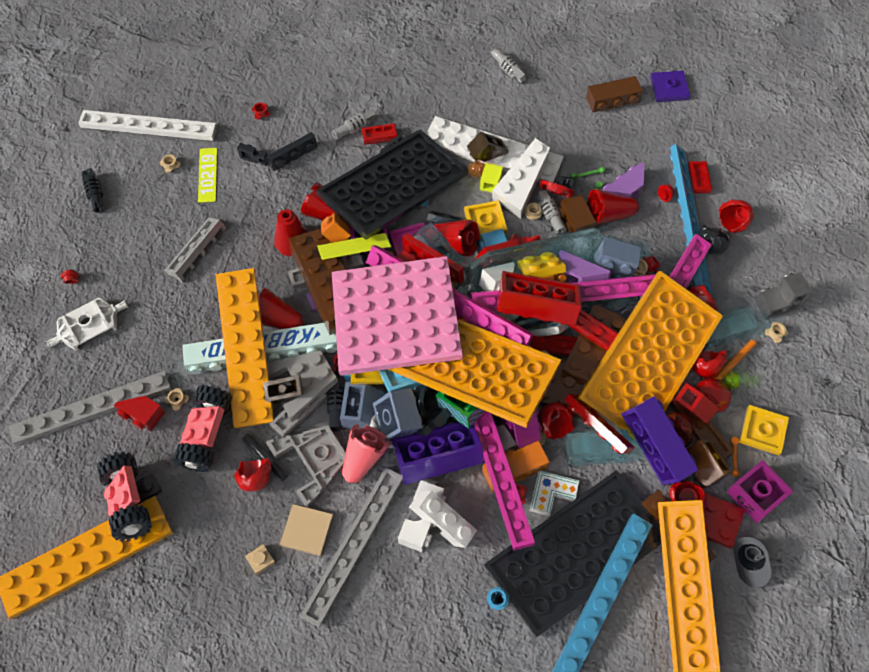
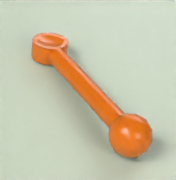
M732 437L730 440L734 451L731 474L733 477H738L740 474L737 470V444L739 443L737 437Z

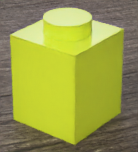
M485 164L480 180V190L492 193V190L501 181L502 166Z

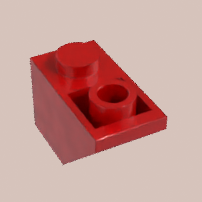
M688 383L682 387L673 400L674 403L706 425L719 409L704 394Z
M146 396L118 401L114 404V407L118 410V416L126 421L129 418L134 421L133 425L140 430L145 428L150 432L165 414L158 403Z

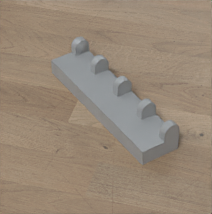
M208 218L164 271L169 276L176 277L178 281L183 282L185 280L182 276L188 268L190 270L195 268L192 263L197 256L204 257L206 253L203 249L207 244L217 241L214 237L219 230L223 232L226 230L221 220Z

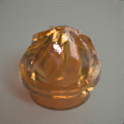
M479 160L470 162L467 168L469 169V175L474 178L482 177L485 164Z

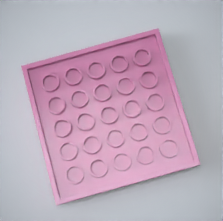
M447 256L332 272L340 375L463 359Z

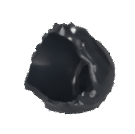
M702 225L699 228L698 233L700 237L712 244L707 253L721 254L728 249L730 239L727 233L722 232V228H707L706 225Z

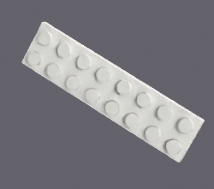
M437 116L434 117L426 133L451 155L483 165L486 163L502 166V171L505 172L510 170L529 147L527 144ZM481 131L502 139L509 152L495 159L483 162L474 160L470 156L467 145ZM549 152L548 161L537 182L540 183L541 180L554 183L564 156Z

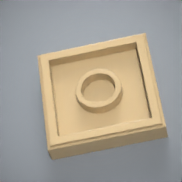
M293 504L280 546L321 556L333 514Z

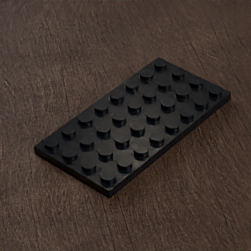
M420 129L319 188L316 195L367 240L468 175L469 169Z
M617 470L531 530L535 545L513 551V547L510 545L484 564V567L498 587L507 591L509 602L535 638L539 637L589 599L632 514L652 524L633 565L661 545L660 525L641 504L643 501Z

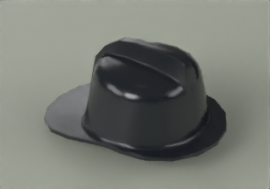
M425 385L416 387L413 394L416 397L419 413L422 417L428 418L439 408L436 394L439 391Z
M746 536L738 539L734 544L733 551L739 577L750 587H763L771 578V564L767 546L755 537Z

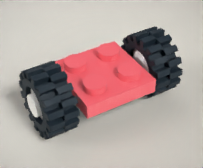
M208 385L197 387L192 402L197 408L191 409L188 415L187 424L173 458V462L177 463L176 465L188 468L191 471L195 470L196 472H208L210 470L214 453L208 451L209 449L207 448L213 447L222 416L228 413L232 396L226 390L222 391L219 387H209Z
M114 452L112 456L108 454L107 458L103 457L101 462H98L97 470L102 485L108 486L105 489L104 496L107 499L109 508V525L112 537L122 542L125 539L131 541L132 538L137 540L138 536L143 537L145 533L150 532L149 529L152 528L148 509L144 508L143 505L139 507L137 505L140 498L135 482L136 476L139 474L136 459L129 452L127 454L125 452L120 454Z

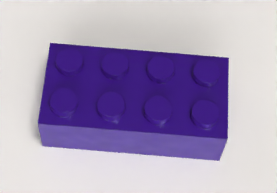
M654 396L626 410L621 415L661 484L677 483L698 471V468L696 467L694 457L686 450L684 440L676 433L674 423L663 411L662 403Z
M455 422L439 428L436 427L427 436L424 434L419 436L418 433L392 439L395 458L404 485L484 463L482 444L473 425L468 429L460 422Z

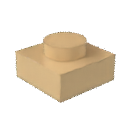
M264 544L245 556L256 575H259L275 564Z

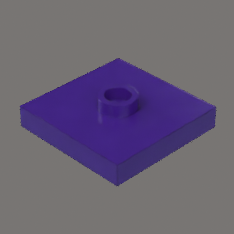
M684 71L654 72L650 74L656 102L689 100L690 93Z

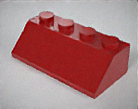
M502 271L497 298L498 312L575 326L581 309L579 285Z

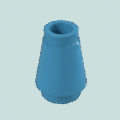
M495 587L489 591L487 602L491 608L501 610L508 605L509 595L505 589ZM501 595L504 600L498 604L496 598Z

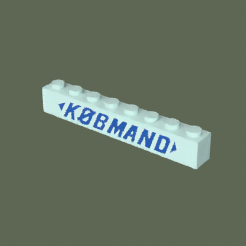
M324 323L263 332L267 361L321 351L322 353H334L337 351L336 334L329 335ZM223 339L183 345L184 367L188 374H200L203 371H219L222 368H227Z

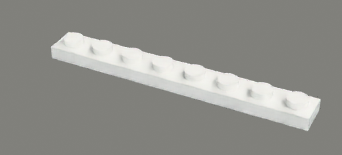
M83 110L78 122L80 128L209 141L214 140L217 129L216 123L89 110Z

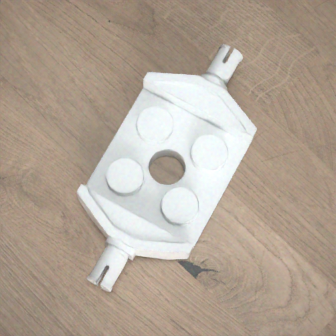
M97 298L58 318L57 336L46 341V343L51 348L60 342H64L67 346L78 351V345L111 328L116 331V314L128 308L125 301L113 306L102 298ZM90 318L87 324H81L83 319Z

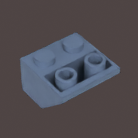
M346 382L340 415L342 428L352 429L356 424H360L359 427L365 428L366 425L370 426L371 419L375 415L373 403L386 395V393L367 384L351 385V382Z

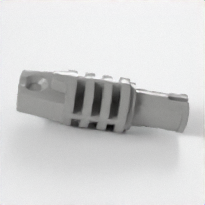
M498 47L491 52L492 57L499 62L500 68L510 78H515L521 84L526 80V76L522 72L524 71L523 68L511 56L505 55Z
M373 109L365 113L362 111L345 120L342 126L332 130L334 138L338 140L347 134H354L362 130V128L369 126L371 121L376 118V113Z
M546 190L540 191L538 204L541 206L542 213L547 222L552 224L557 235L565 233L566 227L561 220V212L553 198H550Z

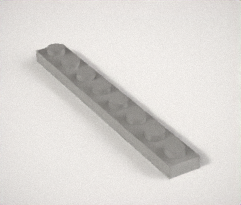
M165 371L12 424L9 426L12 443L17 446L117 410L114 404L118 401L141 396L152 398L171 391Z
M385 467L301 613L300 617L318 628L321 627L401 485L403 479L400 474Z

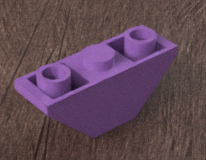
M641 162L636 166L633 165L624 175L620 174L614 182L606 184L602 190L637 198L641 195L644 186V163Z
M563 250L559 251V259L566 265V272H564L566 283L610 279V270Z

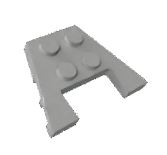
M321 351L267 362L269 380L286 372H289L290 376L301 375L303 395L283 405L291 422L298 418L297 415L302 410L308 409L311 402L317 397L323 396L338 382Z
M329 426L304 431L302 434L294 436L288 435L285 436L286 438L278 440L271 439L266 441L275 459L295 449L314 478L313 481L296 491L306 508L314 502L343 468L346 452Z

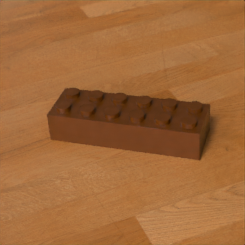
M320 228L289 238L291 254L329 335L336 334L332 272L342 271L345 268L339 257L321 259L317 246L332 242L322 235Z

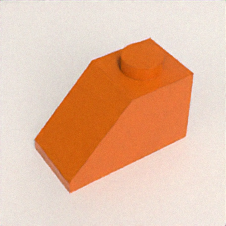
M336 213L326 217L321 223L322 235L332 243L345 241L351 236L350 225Z

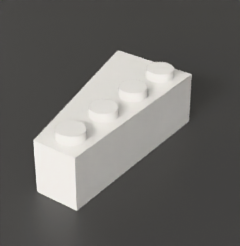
M535 138L492 190V199L494 201L499 200L501 206L520 219L548 161L550 147Z

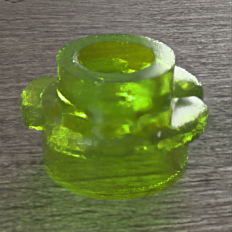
M730 371V375L726 374L725 384L729 386L730 390L738 389L739 373Z

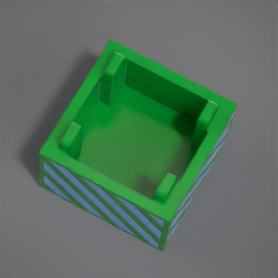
M440 391L436 394L438 407L448 408L452 413L451 417L468 429L485 412V410Z

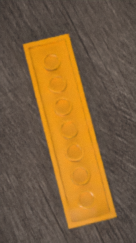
M250 268L215 274L229 392L232 396L231 408L234 428L268 424L274 420L273 403L266 402L263 383L270 380L256 270Z
M154 496L138 504V507L143 505L144 508L148 509L152 528L149 529L150 532L145 533V536H138L137 540L132 538L131 541L126 539L123 542L119 539L115 540L112 537L108 520L0 576V596L8 618L13 619L173 534L157 497Z
M702 500L658 502L673 672H720Z

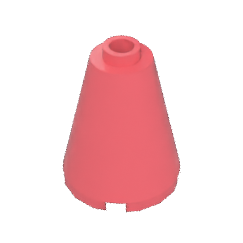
M356 424L350 430L342 475L347 482H360L387 451L390 442L385 441V435L378 429L368 425L365 428L359 427L360 424Z

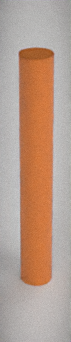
M751 339L723 367L722 372L714 378L722 380L757 343Z

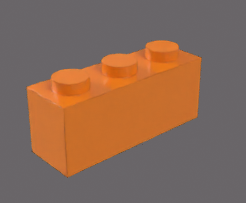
M539 441L516 451L511 449L505 452L515 483L537 474L539 471L548 469L549 460ZM483 464L482 472L493 493L494 489L486 464Z

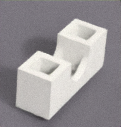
M422 480L413 498L414 501L421 490H432L444 502L446 501L444 488ZM405 519L398 537V543L422 552L424 546H429L432 535L429 533L431 528H435L436 525L423 519L419 521Z
M421 490L409 506L423 520L430 521L441 529L440 534L456 547L466 548L477 531L432 490Z

